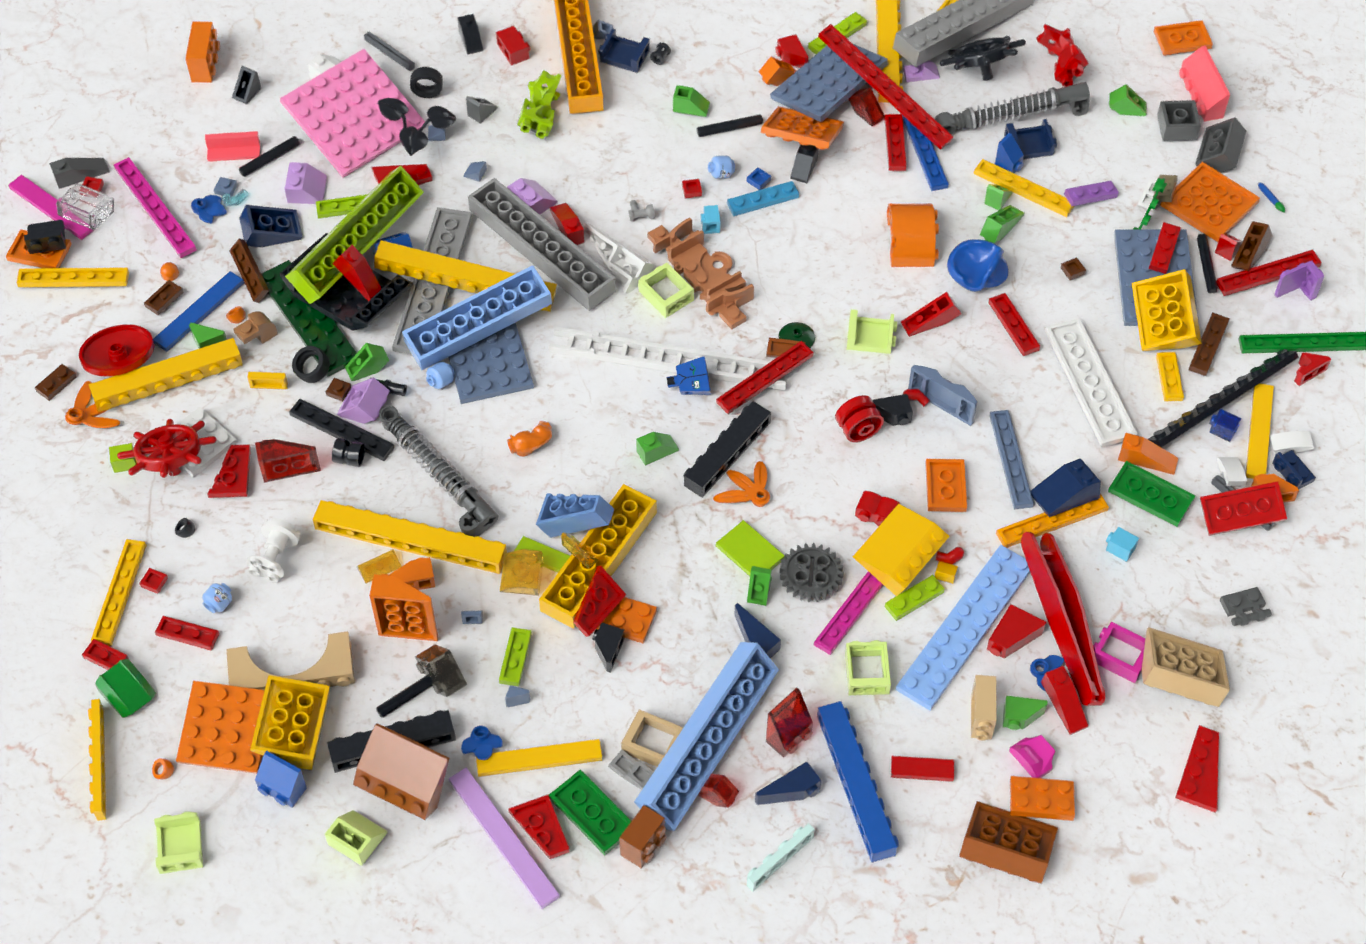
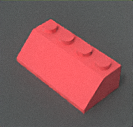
M1202 46L1183 61L1179 69V75L1181 79L1183 78L1186 90L1191 94V99L1195 100L1198 114L1201 115L1205 122L1224 117L1230 93L1206 46Z

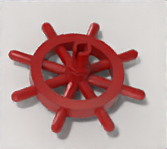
M168 419L165 426L155 428L145 434L134 432L133 437L137 439L133 450L119 452L117 457L118 459L135 457L137 464L128 470V474L131 476L137 474L142 469L160 472L162 478L167 477L168 473L170 476H172V473L173 476H177L181 473L179 467L189 462L200 464L201 458L197 455L201 446L214 444L217 439L215 436L198 437L197 431L205 426L204 421L200 420L189 427L187 425L174 424L172 419Z

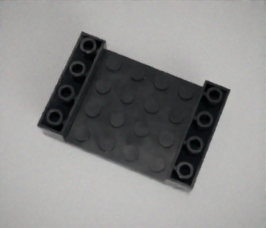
M325 233L280 273V277L294 297L351 331L366 328L412 286V282L400 275L389 280L372 270L381 290L368 301L342 275L321 298L309 304L285 276L327 235Z

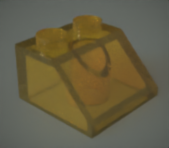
M521 549L505 553L500 592L539 596L544 562L542 551Z

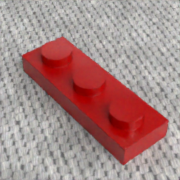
M1163 222L1148 269L1164 274L1167 273L1181 227Z

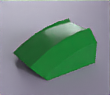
M129 659L120 660L112 668L99 675L95 682L98 692L122 718L132 715L156 695L154 689Z

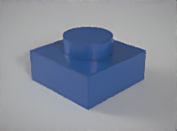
M757 167L747 176L746 182L761 190L771 181V175Z

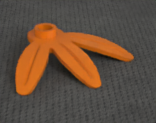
M86 381L75 399L74 407L70 408L65 414V420L72 425L83 423L95 428H111L120 425V421L116 419L94 417L107 410L98 412L95 404L87 407L92 394L88 385L92 383L91 381Z
M762 461L756 463L754 483L746 475L738 471L728 470L726 472L727 476L743 490L725 491L713 497V500L719 503H739L751 500L757 507L765 506L770 500V494L765 490L767 482L765 464Z

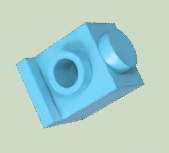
M718 205L704 206V214H701L702 231L704 234L720 233Z

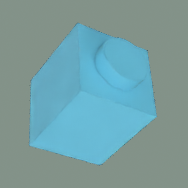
M1118 527L1114 533L1110 532L1108 535L1106 551L1127 562L1136 549L1139 538Z

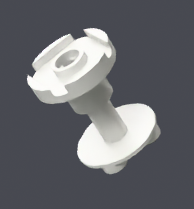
M272 518L271 521L266 519L261 527V533L267 538L264 545L267 550L264 557L250 556L247 558L248 572L253 576L260 575L271 582H278L284 576V569L275 562L278 554L283 553L285 547H293L298 544L301 537L299 530L297 529L295 532L292 529L293 525L287 521Z

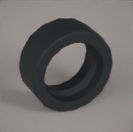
M420 67L412 72L410 90L413 94L421 98H433L442 91L443 77L436 69ZM427 79L433 81L435 85L425 86L417 81Z
M315 346L301 348L295 354L292 361L293 372L307 383H315L324 378L330 365L328 356ZM317 355L319 357L317 367L312 372L305 374L303 372L305 361L309 357Z

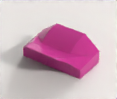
M1042 735L1024 738L1010 747L1009 752L1032 778H1042L1052 771L1055 749Z

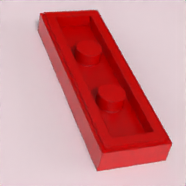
M162 616L155 634L159 637L212 651L219 636V631Z
M892 756L891 778L953 782L954 760Z

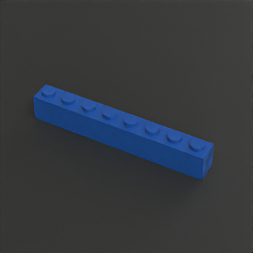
M842 701L818 707L817 719L871 863L895 856L897 847H899L896 835H892L890 830L892 828L890 818L888 816L885 817L883 800L877 796V784L874 779L871 780L869 775L871 772L870 766L867 761L864 762L862 756L864 755L861 743L856 741L857 733L854 725H850L848 709L843 707Z

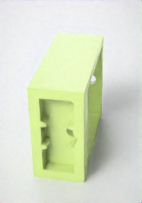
M668 263L658 266L654 271L642 276L638 280L639 292L665 318L694 301V289ZM665 277L680 290L666 300L651 287Z
M874 640L871 642L852 641L846 643L845 660L848 694H889L891 681L887 642ZM880 656L882 678L854 679L852 657Z

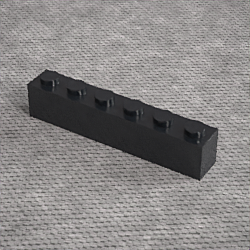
M754 401L749 406H745L739 417L734 418L727 430H723L715 443L712 442L708 446L703 456L700 455L696 459L695 464L685 471L683 475L684 486L703 498L771 423V412Z
M439 710L427 716H416L412 720L397 721L393 725L385 726L428 748L456 740L449 710ZM372 730L356 732L344 738L337 737L327 742L335 773L358 766Z

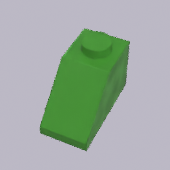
M1127 84L1109 93V106L1119 115H1147L1146 101Z
M365 343L345 366V369L351 381H356L378 373L389 361V358L382 346Z
M651 432L636 439V450L645 466L679 451L678 446L668 434Z
M1006 696L1003 711V727L1011 730L1026 728L1045 714L1048 701Z

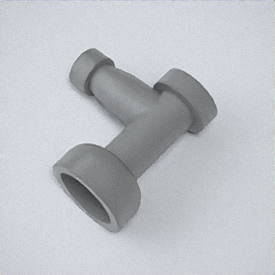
M636 200L630 201L631 210L628 211L630 221L644 216H648L650 219L655 218L653 204L647 205L646 209L639 210Z

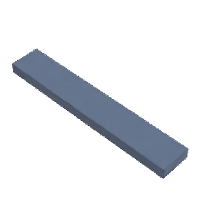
M1009 410L990 412L989 416L1014 510L1032 508L1034 503Z

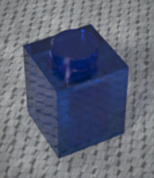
M1220 409L1217 415L1213 414L1209 422L1212 425L1209 433L1230 442L1242 418Z

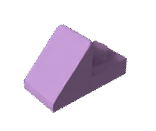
M930 60L917 67L913 65L903 66L906 82L939 79L937 66Z

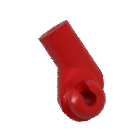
M907 389L903 392V394L908 395L909 401L917 400L923 407L930 402L920 389Z
M955 547L949 553L938 551L935 560L955 564L963 558L964 550L961 547Z

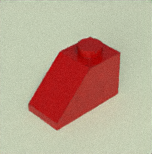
M796 34L777 39L775 51L782 61L798 68L808 63L809 57Z

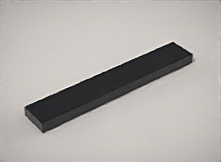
M299 399L289 411L290 416L335 438L346 439L350 443L353 441L364 443L365 452L382 461H385L394 449L393 443L302 399Z

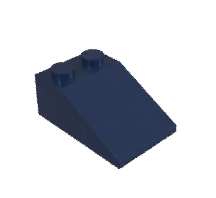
M245 205L239 217L243 239L246 241L247 246L267 247L302 240L303 238L297 210Z
M1080 458L1061 466L1030 492L1033 499L1047 516L1052 517L1099 499L1101 481Z

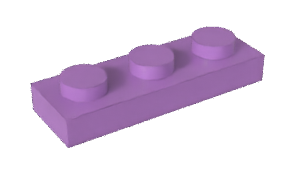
M1111 180L1068 188L1064 192L1071 206L1117 198L1119 194Z

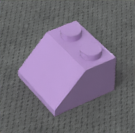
M289 162L285 184L287 203L316 204V201H322L324 199L327 175L308 163Z
M520 178L507 186L511 192L539 215L558 203L552 195L534 180Z
M374 377L352 385L337 415L363 424L375 421L379 417V411L386 403V397L390 391Z

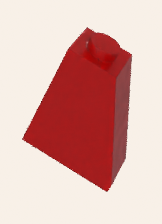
M1010 604L989 638L987 650L993 655L1005 659L1044 633L1047 622Z

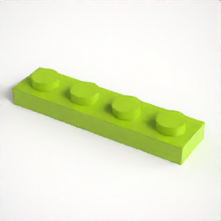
M854 12L834 27L846 38H849L865 27L867 20L857 12ZM819 37L808 43V49L815 55L827 46Z

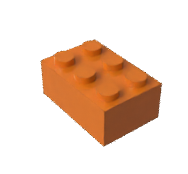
M192 21L185 58L191 82L212 83V78L216 75L215 63H218L217 51H220V41H217V29H214L213 22Z

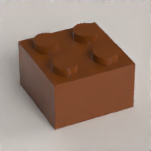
M643 805L619 838L620 855L640 868L645 863L648 864L654 856V850L657 846L661 847L666 840L665 818Z

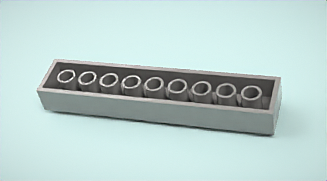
M958 0L896 32L893 49L913 66L917 67L1033 5L1034 0Z
M493 178L468 196L469 210L588 311L616 291L615 277L496 178Z

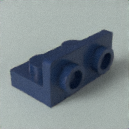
M1293 450L1283 455L1281 452L1276 453L1272 462L1274 468L1283 475L1287 482L1298 487V490L1315 481L1316 477Z

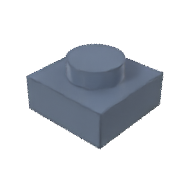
M220 177L214 188V193L231 198L238 185L237 180Z

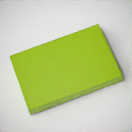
M744 520L716 542V547L749 576L752 566L773 570L785 558V555Z

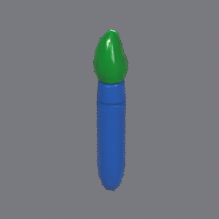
M1258 183L1260 191L1277 210L1284 213L1285 207L1283 203L1279 202L1265 184Z

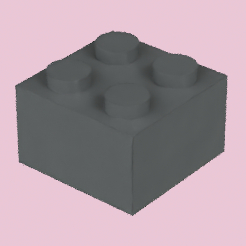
M1195 100L1161 101L1157 118L1162 141L1197 140L1201 125Z

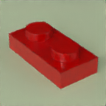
M95 639L91 641L82 653L84 659L106 670L112 668L120 660L128 659L126 654Z

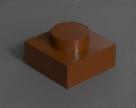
M1077 257L1061 263L1060 268L1069 280H1073L1086 273V269Z
M334 378L325 391L326 396L343 402L351 389V383Z

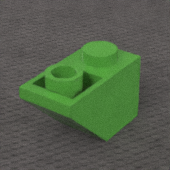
M676 85L673 95V112L706 117L710 102L694 88Z

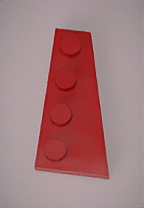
M1200 725L1198 726L1175 796L1176 799L1214 813L1217 811L1219 732Z

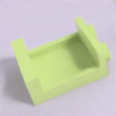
M851 309L846 350L891 354V347H895L896 336H893V332L897 331V321H894V314H891L890 320L857 317L858 310Z
M188 811L183 812L181 815H163L160 818H155L154 824L157 829L158 850L156 867L159 873L164 874L203 868L201 822L198 814Z

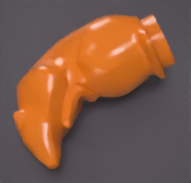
M541 420L532 432L521 431L515 436L510 435L507 443L511 453H517L518 456L522 457L531 454L534 450L551 440L552 427L548 422Z

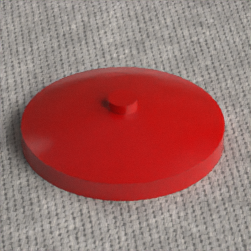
M123 324L108 327L96 332L82 344L79 350V360L84 370L96 376L125 374L140 367L151 357L154 351V341L151 333L141 326Z

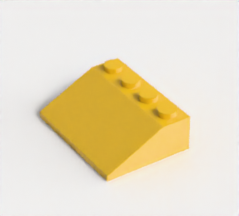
M1185 269L1132 283L1142 351L1180 349L1202 344L1192 280Z
M898 504L852 557L897 596L906 589L950 536L936 523Z
M268 675L250 751L260 755H264L268 751L297 768L313 770L329 699L330 686Z

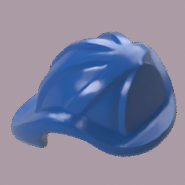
M970 239L961 242L952 250L947 261V269L951 277L959 285L972 292L981 291L983 288L999 286L1006 281L1009 271L1007 262L1002 256L1004 250L989 241Z

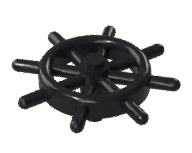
M1010 36L977 40L957 50H950L948 55L951 57L941 60L939 64L940 66H947L955 63V70L980 66L982 79L984 81L993 79L990 64L1007 56L1017 55V49L1013 48L1024 46L1026 41L1021 39L1010 42Z

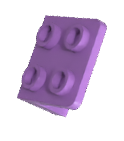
M1312 261L1305 264L1301 263L1291 270H1285L1280 275L1274 295L1278 298L1300 288L1310 301L1316 299L1324 279L1323 272Z

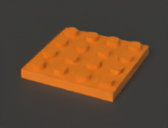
M778 106L762 125L761 133L768 137H780L784 141L793 140L801 145L810 144L818 149H828L842 130L844 121L826 118L820 122L796 110Z
M1201 162L1176 186L1172 202H1161L1160 206L1218 242L1221 234H1227L1259 203L1260 197L1206 163Z
M193 681L176 762L257 774L262 755L250 751L265 690Z

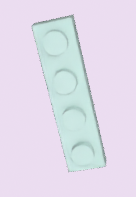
M809 823L804 828H798L793 834L794 837L789 841L785 840L782 842L777 852L773 855L769 854L763 860V864L760 867H754L748 873L747 887L752 892L814 838L815 829Z

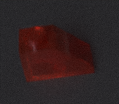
M872 88L860 89L848 99L854 112L870 126H875L884 120L885 115Z
M711 774L698 796L717 807L729 808L734 803L739 790L725 775Z

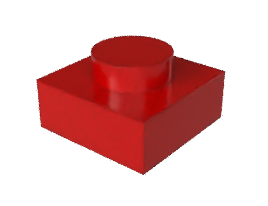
M86 176L80 188L81 194L98 197L104 185L103 179Z
M699 179L682 181L685 198L702 196Z
M149 568L139 584L141 588L158 594L168 577L167 574Z

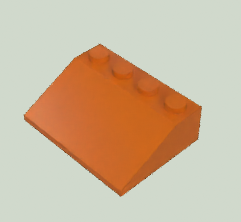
M374 574L369 596L378 636L438 641L431 597L395 576Z

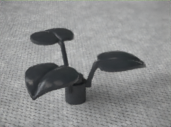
M384 98L377 102L379 110L385 118L393 121L400 118L403 119V129L399 133V138L410 156L426 147L428 137L422 131L429 122L435 128L443 129L453 125L456 121L455 115L446 108L433 106L428 109L427 116L429 118L418 131L412 126L407 128L405 114L408 113V107L403 101L396 98Z

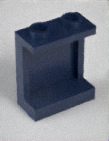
M612 28L610 33L606 35L604 44L599 47L600 62L638 73L650 51V38L643 37L639 43L616 36V29Z
M1047 119L1042 120L1041 126L1015 129L1013 123L1006 124L1004 137L1008 133L1013 135L1024 154L1023 159L1053 155L1054 149L1057 147V141L1055 137L1053 138L1052 127L1048 124Z

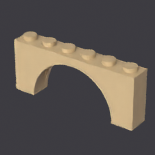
M348 631L328 634L327 647L319 661L306 671L290 676L273 675L258 668L251 660L247 646L226 649L230 686L265 690L268 675L328 685L330 687L347 686L355 683L351 640Z

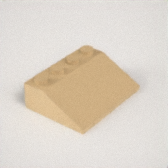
M1150 627L1147 628L1142 663L1143 684L1165 690L1169 693H1175L1188 699H1194L1207 705L1219 707L1230 691L1223 650Z

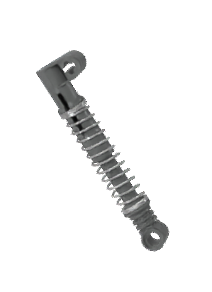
M1086 82L1058 89L1053 87L1049 88L1046 92L1043 89L1041 93L1037 91L1033 95L1030 93L1029 96L1024 94L1020 98L1018 96L1016 99L1010 98V103H1006L1004 99V104L1000 105L999 101H997V106L994 107L991 102L990 108H987L984 103V109L980 110L978 105L977 111H974L971 106L962 111V114L958 112V115L957 113L953 115L949 112H942L935 117V120L952 135L956 129L960 130V127L961 129H964V126L965 128L974 129L976 126L981 127V123L987 126L988 121L991 124H994L995 120L1000 123L1001 118L1004 121H1007L1008 117L1012 120L1015 116L1017 118H1020V115L1025 117L1028 113L1033 115L1034 112L1039 113L1040 110L1046 112L1047 109H1058L1061 105L1065 104L1070 105L1075 116H1081L1089 110L1090 92Z
M394 406L382 408L379 416L384 429L390 431L397 438V443L403 449H407L408 454H411L412 459H416V463H421L420 467L425 468V472L430 473V477H435L434 481L439 482V486L444 487L445 492L449 491L448 495L453 496V500L460 507H464L468 511L459 520L461 532L465 535L476 537L493 526L498 520L499 515L482 499L475 486L470 484V481L466 480L465 476L461 475V472L456 470V467L451 465V462L447 461V458L442 456V453L436 447H433V444L428 442V439L422 433H419L415 426H410L399 415L398 410ZM411 448L413 452L409 453L408 449ZM419 457L422 459L421 462L417 461ZM423 462L427 464L425 467L422 466Z

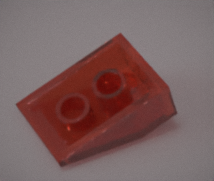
M278 439L262 440L255 443L264 483L321 471L315 446Z
M795 688L768 713L766 743L783 758L788 753L792 754L798 748V744L802 740H808L813 733V721L800 689Z

